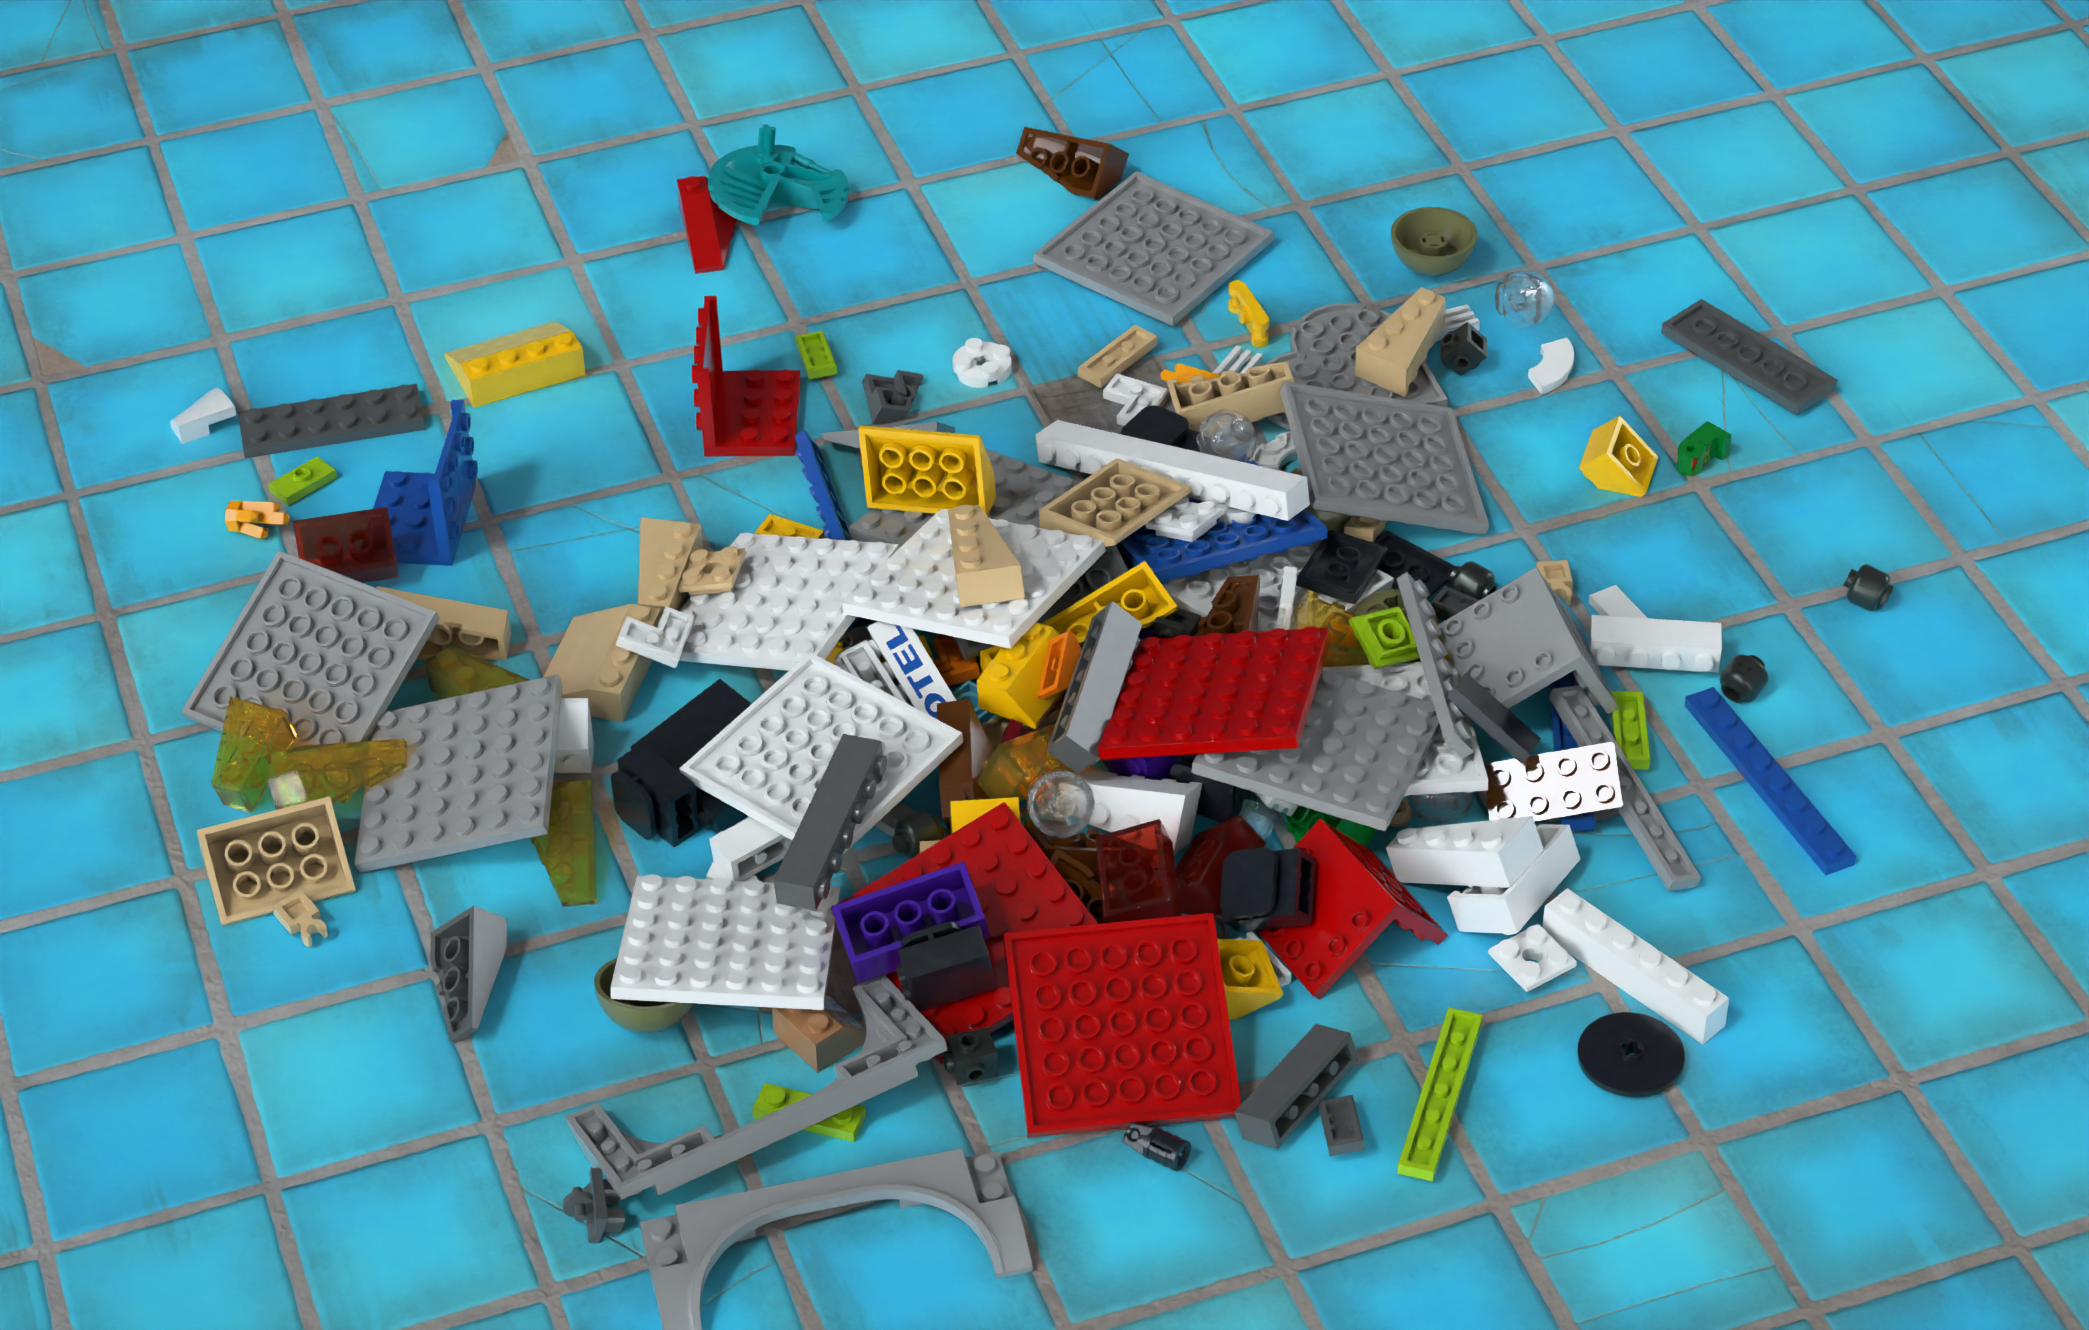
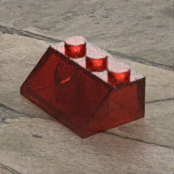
M388 507L293 521L298 557L300 559L361 583L398 578Z
M1241 815L1196 834L1156 902L1161 907L1186 915L1214 913V916H1222L1220 897L1224 860L1234 851L1265 847L1266 842Z
M1160 819L1095 837L1103 911L1106 922L1182 916L1173 842Z

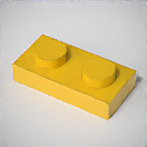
M769 514L755 531V534L763 535L775 534L778 536L825 538L824 530L773 514Z

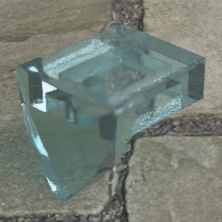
M1244 799L1241 804L1243 808L1228 837L1252 849L1264 847L1280 816L1263 804Z

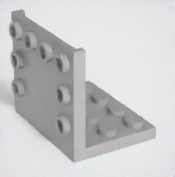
M1537 567L1438 625L1441 630L1440 637L1460 679L1465 673H1468L1507 709L1574 671L1573 674L1582 689L1588 687L1585 691L1594 706L1601 704L1607 714L1619 708L1574 618Z

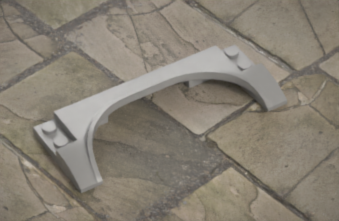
M883 975L853 987L854 994L866 1021V1037L862 1050L858 1055L834 1065L837 1079L818 1092L745 1126L713 1137L703 1125L668 1142L654 1143L636 1139L621 1131L615 1126L598 1102L566 1116L565 1119L592 1167L601 1168L602 1174L622 1200L629 1196L637 1195L649 1187H652L659 1196L918 1077L916 1064L928 1061L934 1056L947 1051V1046L943 1036L909 1000H905L904 995L887 976Z
M960 1148L675 1205L676 1215L641 1221V1235L662 1330H702L701 1300L709 1272L718 1258L734 1242L756 1238V1228L790 1216L865 1201L897 1199L900 1209L921 1204H929L943 1209L961 1219L978 1235L991 1258L996 1278L1032 1272L1033 1266L1016 1198L1015 1196L1012 1197L999 1152L993 1151L965 1157L963 1149Z

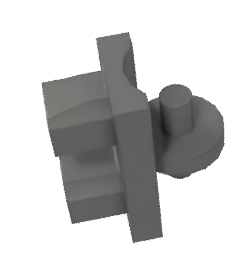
M590 1168V1183L583 1189L581 1187H574L572 1193L565 1196L563 1199V1211L568 1216L575 1217L577 1222L586 1220L589 1242L600 1243L603 1233H621L625 1223V1213L623 1208L606 1207V1205H618L620 1197L607 1179H603L601 1168Z

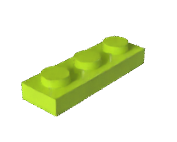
M1611 691L1619 706L1618 709L1610 713L1612 736L1633 769L1649 770L1650 753L1643 692Z
M764 1083L752 1108L753 1118L760 1119L812 1094ZM855 1105L803 1130L855 1142L866 1118V1107Z

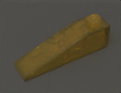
M402 738L303 745L268 755L267 781L276 810L329 796L332 804L338 800L342 804L352 799L350 796L352 792L365 785L373 787L406 768L407 742Z
M592 780L558 782L552 787L548 834L530 837V840L537 849L539 859L542 865L544 864L549 874L550 882L563 907L597 904L596 819Z

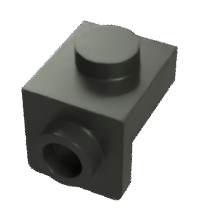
M1178 609L1166 616L1165 619L1156 617L1153 622L1155 637L1160 639L1175 638L1179 635L1194 636L1198 630L1197 623L1201 619V615Z

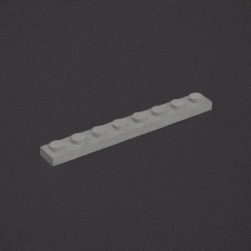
M1406 572L1397 578V582L1443 738L1463 759L1473 753L1469 739L1473 735L1468 725L1464 722L1463 717L1466 714L1447 698L1455 683L1451 680V676L1454 674L1453 670L1444 657L1448 654L1447 650L1438 637L1441 635V630L1433 620L1435 611L1427 600V597L1430 595L1428 589L1420 579L1415 581Z
M1580 685L1552 689L1549 699L1579 747L1613 742L1615 744L1624 807L1618 809L1667 890L1697 887L1701 876Z

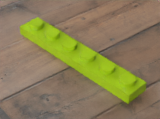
M1448 1007L1398 1162L1397 1174L1433 1182L1482 1026V1014Z

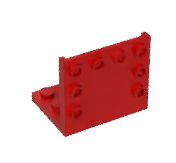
M705 296L704 307L698 308V325L701 327H696V345L699 346H694V364L697 365H692V383H698V389H694V406L700 407V412L696 413L697 430H702L704 457L795 456V435H797L801 385L800 370L723 371L717 296Z
M1321 818L1293 847L1300 848L1316 858L1312 924L1257 931L1312 996L1319 1000L1393 920L1405 931L1410 929L1422 941L1428 938L1439 945L1448 935L1372 850Z

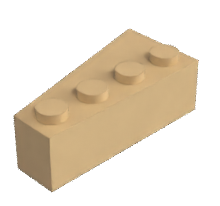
M1421 287L1356 347L1355 376L1406 397L1410 383L1416 379L1420 365L1424 364L1429 349L1433 348L1445 326L1447 298Z
M1286 361L1249 367L1246 373L1242 374L1230 370L1221 372V376L1217 378L1204 379L1203 375L1191 377V382L1178 384L1177 379L1166 382L1176 414L1188 420L1189 429L1207 436L1220 431H1228L1249 422H1257L1278 413H1286L1280 389L1284 381L1294 383Z
M960 505L956 508L948 509L960 607L1025 599L1021 565L980 505Z
M640 518L638 605L660 608L662 615L666 606L680 611L688 592L680 593L678 586L682 579V574L689 563L690 555L696 550L703 549L701 524Z
M377 586L379 590L436 611L440 616L438 623L416 659L507 660L511 638L508 610Z

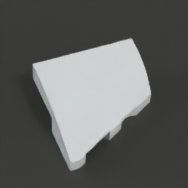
M214 388L173 418L170 424L181 444L210 435L208 425L236 416V410L228 396L221 389Z

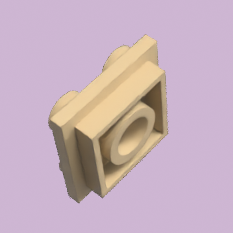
M728 546L721 551L708 552L706 549L694 551L690 555L685 572L682 574V579L678 586L679 592H689L690 596L731 592L746 556L745 548L737 549L735 546Z

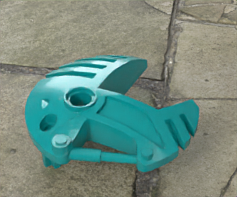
M764 124L763 128H759L758 145L741 148L724 155L712 166L711 172H709L708 190L710 191V197L718 204V207L733 218L756 226L760 223L771 201L793 207L819 209L823 222L836 217L848 202L849 183L843 171H830L814 163L813 160L796 153L794 147L775 145L776 128L769 127L768 124Z

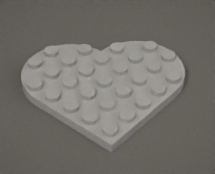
M1336 303L1308 312L1301 317V323L1292 330L1291 352L1281 354L1265 364L1287 361L1294 383L1442 407H1447L1448 398L1426 362L1420 365L1417 377L1414 382L1410 383L1406 397L1355 376L1356 347L1392 315L1384 310L1378 313L1372 309H1366V304ZM1278 413L1266 417L1270 423L1290 430L1286 413Z

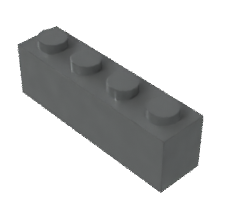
M1315 1024L1235 1110L1243 1139L1278 1149L1358 1061L1351 1034Z

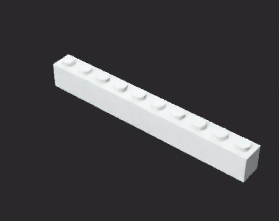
M1056 420L1035 434L1038 460L1041 463L1093 474L1118 458L1191 486V493L1185 497L1222 503L1228 507L1287 521L1310 505L1306 476Z

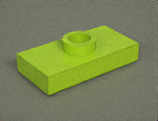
M823 331L795 336V345L808 380L837 374V366Z
M317 456L272 481L268 486L270 493L289 506L335 480L337 475L334 468Z

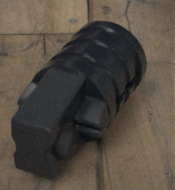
M1135 1122L1129 1123L1123 1137L1124 1143L1142 1154L1145 1158L1152 1159L1154 1162L1167 1168L1169 1167L1176 1172L1181 1170L1186 1164L1191 1151V1143L1189 1141L1181 1139L1161 1128H1154Z

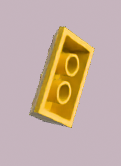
M1036 622L1011 648L1002 647L977 679L979 708L1037 729L1065 692V690H1062L1043 700L1038 698L1049 641L1059 636V633L1050 626Z

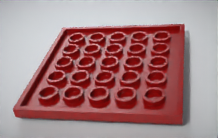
M1308 626L1303 629L1294 630L1277 628L1264 632L1246 630L1235 634L1210 633L1205 636L1179 635L1175 638L1159 639L1157 637H1148L1140 640L1132 656L1133 664L1124 678L1126 685L1120 690L1111 720L1106 725L1098 746L1100 760L1298 748L1330 645L1331 634L1329 627L1318 628Z
M1005 802L840 902L842 903L948 866L965 862L989 931L990 939L985 940L998 988L920 1012L943 1036L946 1046L947 1036L985 1027L989 1028L991 1034L1013 1020L1003 933L1098 924ZM897 971L886 974L887 978L903 994ZM942 1053L935 1057L940 1064H943Z
M1214 913L1003 933L1027 1138L1127 1128L1130 1122L1152 1126L1236 1117L1235 1110L1241 1105V1097Z

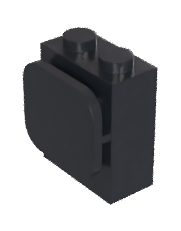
M1152 405L1143 408L1121 430L1122 435L1207 454V436L1189 429V422L1185 417L1160 406Z
M644 743L617 759L618 770L611 774V785L615 810L625 824L646 840H650L658 834L673 847L700 831L694 782Z
M1197 754L1177 755V761L1170 769V779L1176 780L1178 783H1202L1196 813L1236 828L1251 808V791L1191 773L1192 763Z
M1261 847L1230 853L1224 860L1222 868L1220 908L1223 923L1240 933L1311 925L1316 858L1300 848L1272 851L1269 848Z
M946 922L910 933L900 942L902 949L898 950L901 964L895 965L905 1000L913 1001L915 1008L919 1012L998 988L980 925L961 930L958 923Z

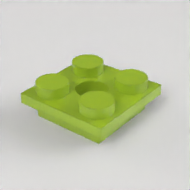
M1399 606L1352 617L1348 621L1374 670L1420 659L1411 627ZM1384 633L1392 635L1394 639L1388 638Z

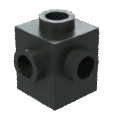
M1466 322L1455 331L1448 332L1441 340L1440 358L1442 363L1448 369H1453L1460 376L1469 370L1475 369L1487 358V338Z
M988 1027L947 1036V1051L942 1052L943 1063L946 1072L953 1073L957 1085L974 1083L998 1076L997 1050Z

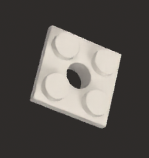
M1184 497L1146 523V528L1155 530L1158 536L1193 542L1217 524L1216 520L1224 514V508L1216 507L1215 503L1210 501L1201 503L1189 502V498Z
M1539 924L1528 927L1527 930L1501 941L1488 950V954L1526 992L1577 966V961ZM1532 959V960H1536V961H1538V962L1536 963V962H1534V961H1526V960Z

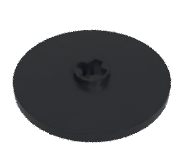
M1620 1012L1603 1016L1586 1027L1578 1042L1577 1057L1583 1073L1601 1089L1625 1097H1646L1665 1091L1679 1079L1684 1068L1685 1051L1678 1035L1662 1021L1640 1013Z

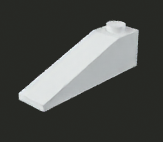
M561 698L554 772L591 773L594 738L589 699Z

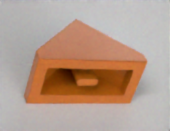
M1067 631L1049 641L1038 692V698L1042 700L1069 687L1081 652V647L1073 632Z

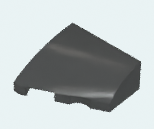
M901 370L896 372L894 378L866 374L862 384L872 423L887 424L905 418L918 392L917 390L923 380V375Z

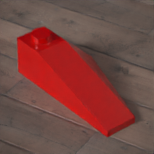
M690 176L684 179H677L679 208L695 274L724 270L729 253L731 237L733 238L735 222L738 219L725 213L712 200L706 176Z

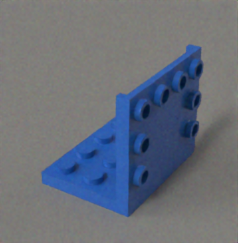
M464 400L451 401L453 417L435 474L385 471L359 550L360 561L453 565L476 488L478 463L472 458L474 438L469 437L471 415L466 413Z

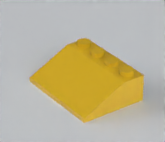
M556 321L444 353L449 366L473 408L586 375L581 344L572 330Z
M859 426L867 508L936 514L940 509H953L960 505H980L988 516L996 500L994 470L981 435Z

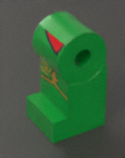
M1706 421L1678 445V461L1676 463L1678 472L1686 476L1698 475L1701 473L1703 466L1714 457L1720 460L1726 458L1730 452L1731 434Z

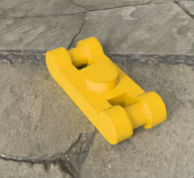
M1235 280L1230 282L1228 293L1231 298L1228 301V310L1233 314H1237L1239 322L1247 327L1251 333V344L1254 347H1266L1269 343V334L1266 331L1269 328L1268 315L1243 281Z

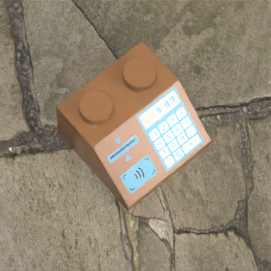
M827 993L824 1010L772 1007L774 1034L817 1073L865 1042L866 1027Z

